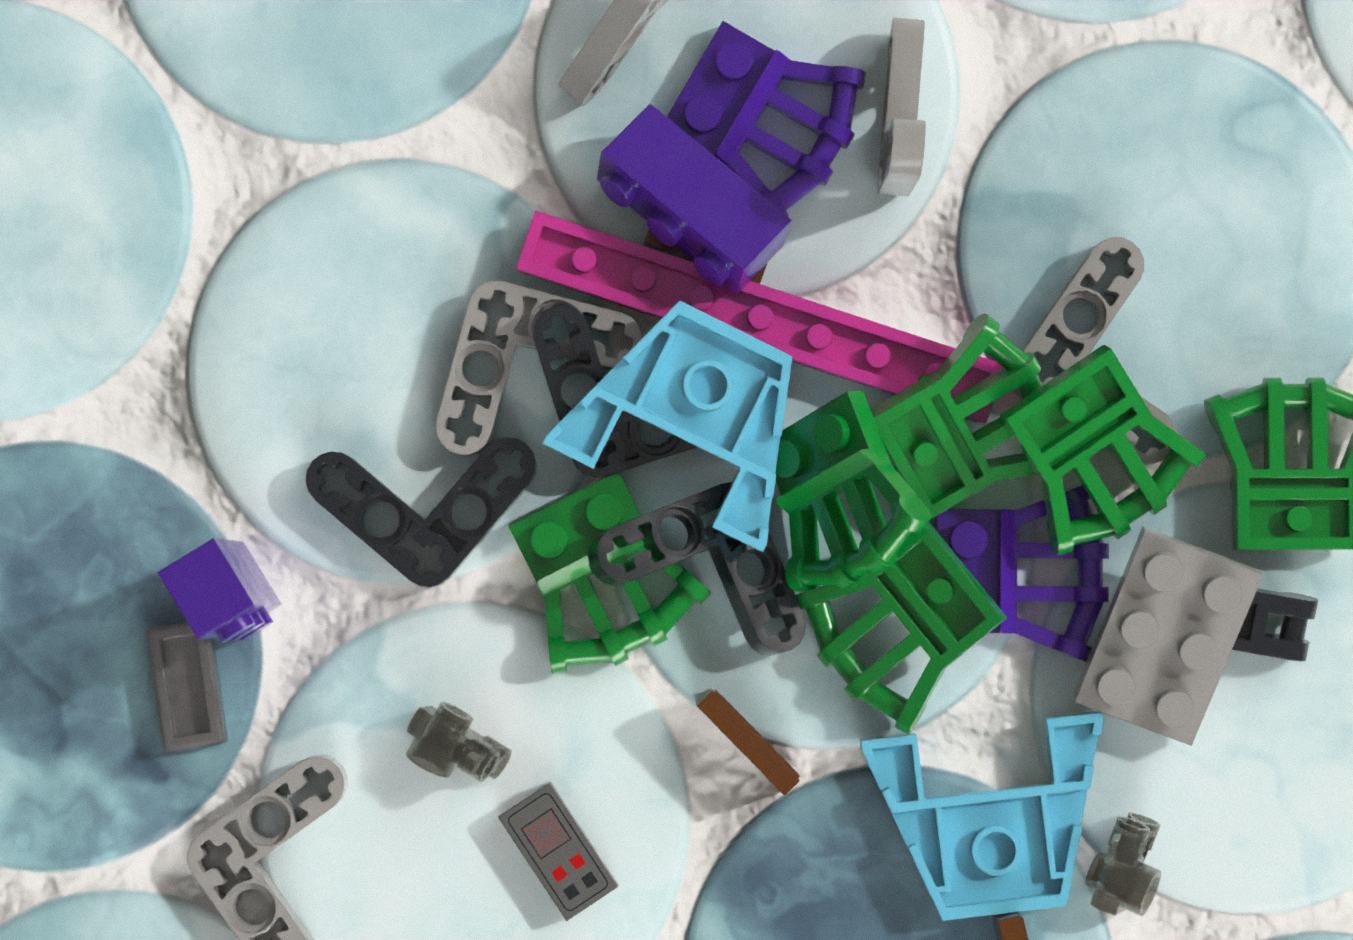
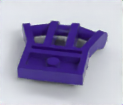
M722 21L667 117L789 217L786 210L819 184L824 186L827 184L833 174L830 165L840 148L847 149L855 134L851 131L856 95L858 89L864 88L866 72L847 66H825L792 61L782 52L769 48ZM782 79L833 87L829 116L821 115L778 90L777 88ZM767 106L819 135L809 154L798 151L756 126ZM748 143L796 172L771 191L742 157L740 151L744 144Z
M1082 485L1065 491L1070 520L1093 515L1088 500L1091 498ZM1044 500L1017 510L947 509L935 516V530L1007 616V619L990 633L1017 634L1070 657L1087 662L1092 647L1087 645L1103 603L1109 602V587H1103V559H1109V543H1104L1103 539L1074 545L1073 552L1055 555L1050 543L1018 542V526L1047 515ZM1017 558L1078 559V586H1017ZM1017 601L1077 602L1064 636L1017 617Z

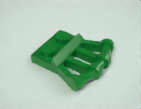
M985 313L978 316L968 326L960 344L936 372L918 377L919 382L870 409L889 456L903 479L928 507L931 519L996 481L1036 474L1030 467L1024 453L985 459L984 453L1013 437L1001 417L971 433L964 420L965 417L1016 388L1022 399L1043 386L1038 376L1041 366L1034 353H1025L999 332V323ZM983 352L1002 366L1000 371L953 398L951 397L949 392Z
M1102 345L1000 414L1028 459L1030 467L1041 480L1048 518L1046 526L1047 535L1055 555L1073 552L1074 545L1114 536L1119 540L1131 531L1129 524L1147 512L1155 515L1166 508V499L1191 464L1198 467L1206 456L1204 452L1151 414L1113 350L1106 345ZM1137 425L1170 449V452L1152 477L1125 433ZM1108 445L1131 480L1135 490L1117 503L1088 459ZM1071 470L1074 471L1096 506L1098 514L1075 520L1069 519L1062 479L1063 475Z
M1264 378L1262 384L1227 398H1223L1218 394L1205 399L1204 408L1212 428L1218 435L1232 470L1230 489H1232L1233 550H1353V433L1339 469H1328V411L1353 420V394L1326 384L1324 378H1306L1305 384H1283L1281 378ZM1284 408L1305 409L1307 469H1285ZM1262 410L1264 469H1253L1234 421Z
M863 390L846 391L782 430L775 472L776 483L781 496L776 498L775 501L789 515L792 557L788 560L785 568L788 586L797 592H806L815 589L818 585H838L843 589H850L863 582L867 572L880 573L893 566L897 561V552L913 532L919 533L924 529L931 519V513L924 502L892 466ZM870 481L892 506L890 510L892 518L887 524ZM843 492L862 538L859 549L838 497ZM817 520L831 554L829 560H820Z
M620 472L609 475L508 526L545 599L549 659L552 674L567 672V666L613 662L617 666L629 660L627 653L649 642L656 646L668 640L666 634L697 600L702 604L712 593L679 563H675L662 570L674 579L678 585L654 611L638 579L623 584L640 619L615 631L588 577L593 574L589 567L588 552L591 543L597 536L617 525L642 516ZM643 539L624 548H618L614 543V550L607 554L609 563L611 565L621 564L624 567V562L628 560V556L639 550L646 552ZM572 584L575 585L601 638L565 641L560 590Z
M929 522L921 532H913L897 552L896 563L880 573L867 572L864 581L850 589H843L838 585H823L796 594L801 609L806 608L820 650L816 656L825 667L832 664L848 684L844 690L853 701L860 699L896 720L895 727L908 735L922 716L927 702L945 669L1007 619V616ZM873 587L882 600L840 634L829 600ZM894 613L910 634L866 669L851 648ZM919 647H922L930 657L909 699L879 683L885 675Z

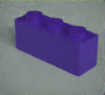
M651 103L601 151L597 180L600 182V186L606 196L620 207L629 206L645 219L649 230L663 244L667 246L676 245L693 259L698 272L710 283L717 286L723 284L733 294L737 295L784 246L792 220Z
M212 538L157 572L198 640L218 638L221 643L228 640L234 642L238 639L244 641L271 625L274 621L269 612L282 605L247 546L242 541Z

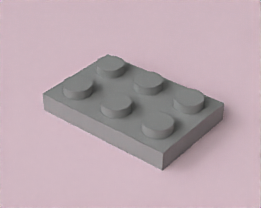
M1142 526L1074 692V701L1192 746L1261 582L1262 572L1256 568Z

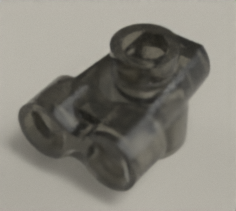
M440 702L437 709L433 706L420 707L412 717L407 728V732L414 736L406 752L408 759L422 769L444 778L450 777L457 764V768L480 782H483L488 776L496 779L506 767L512 750L490 736L484 737L470 729L473 718L460 708L446 702Z
M1129 812L1126 818L1117 817L1108 841L1109 849L1107 854L1099 851L1087 873L1086 885L1095 889L1090 905L1112 915H1117L1127 910L1142 917L1147 912L1155 897L1161 879V870L1144 863L1147 852L1152 849L1161 826L1157 821Z

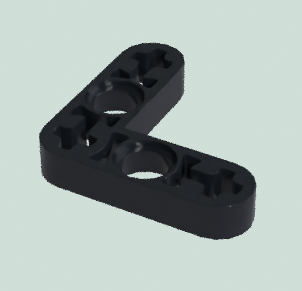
M555 301L539 309L534 316L531 328L535 347L560 422L575 407L568 404L561 396L563 381L571 374L581 372L591 376L597 385L604 378V373L589 325L582 312L571 303ZM562 315L566 323L577 322V329L569 333V341L575 356L587 350V360H570L552 370L551 360L560 361L563 360L559 345L554 338H543V332L552 328L551 317ZM622 411L607 440L613 439V446L605 449L606 459L597 462L594 469L574 459L572 461L583 474L597 478L622 472L697 447L672 434L667 441L660 445L646 444L640 439L638 434V427L642 419Z
M504 437L493 441L484 449L426 519L359 462L341 452L331 451L315 458L307 469L306 485L308 492L316 502L409 581L418 586L435 587L444 584L456 573L529 487L536 475L537 461L530 447L517 438ZM517 449L524 455L519 465L525 472L519 480L507 476L498 485L496 490L507 494V496L497 506L489 492L471 482L479 472L489 482L499 468L498 464L493 460L495 455L499 451L510 455ZM345 464L349 471L344 479L357 492H362L366 482L374 487L373 492L358 502L351 518L343 511V508L353 503L348 497L336 490L325 495L321 490L326 483V480L320 474L324 467L328 466L338 469ZM467 494L480 497L487 509L486 519L483 524L477 529L470 531L459 528L454 523L451 515L452 506L455 501ZM378 502L392 504L399 514V525L396 531L384 538L372 535L365 525L366 512L373 504ZM413 521L421 527V531L412 536L416 542L428 549L437 543L443 549L439 560L445 566L439 574L431 570L426 571L423 575L418 574L415 568L419 563V559L406 547L402 548L399 557H396L390 551L392 546L405 538Z
M732 482L719 484L617 525L597 536L591 543L588 552V562L591 571L604 584L613 586L627 584L708 550L743 635L752 649L759 654L768 656L781 654L798 646L805 635L806 623L803 611L795 592L786 582L785 568L770 532H768L767 545L764 551L761 552L710 526L704 528L700 516L720 508ZM664 518H677L686 527L688 538L682 550L669 549L661 541L659 528ZM643 539L646 552L626 560L624 567L621 564L611 565L609 563L607 554L614 550V543L618 548H624ZM742 553H752L763 563L764 577L757 586L747 585L738 575L736 568L737 560ZM772 589L775 598L752 606L749 598L760 596ZM770 616L771 618L782 617L786 628L779 631L778 636L777 634L767 636L764 632L763 625L770 621Z

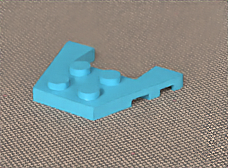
M679 301L546 435L542 444L594 469L621 412L625 411L738 467V471L710 527L763 552L768 540V523L771 501L774 495L775 472L780 436H782L792 356Z
M1097 711L1043 718L1051 776L1049 783L934 797H924L917 734L912 733L909 735L903 734L860 740L861 751L942 921L1067 906L1082 832L1081 822L1087 791L1090 790L1094 772L1093 761L1098 736H1101L1103 727L1102 712Z

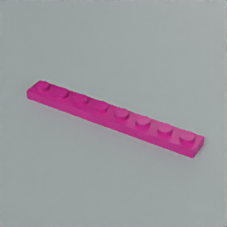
M536 210L516 267L517 272L660 319L679 301H682L791 355L792 362L894 396L919 382L918 377L936 372L955 350L953 347L749 281L735 295L723 284L717 286L707 281L698 272L694 262ZM980 356L949 392L951 397L953 398L1000 371L1002 366L996 361ZM993 402L964 419L982 425L987 424Z

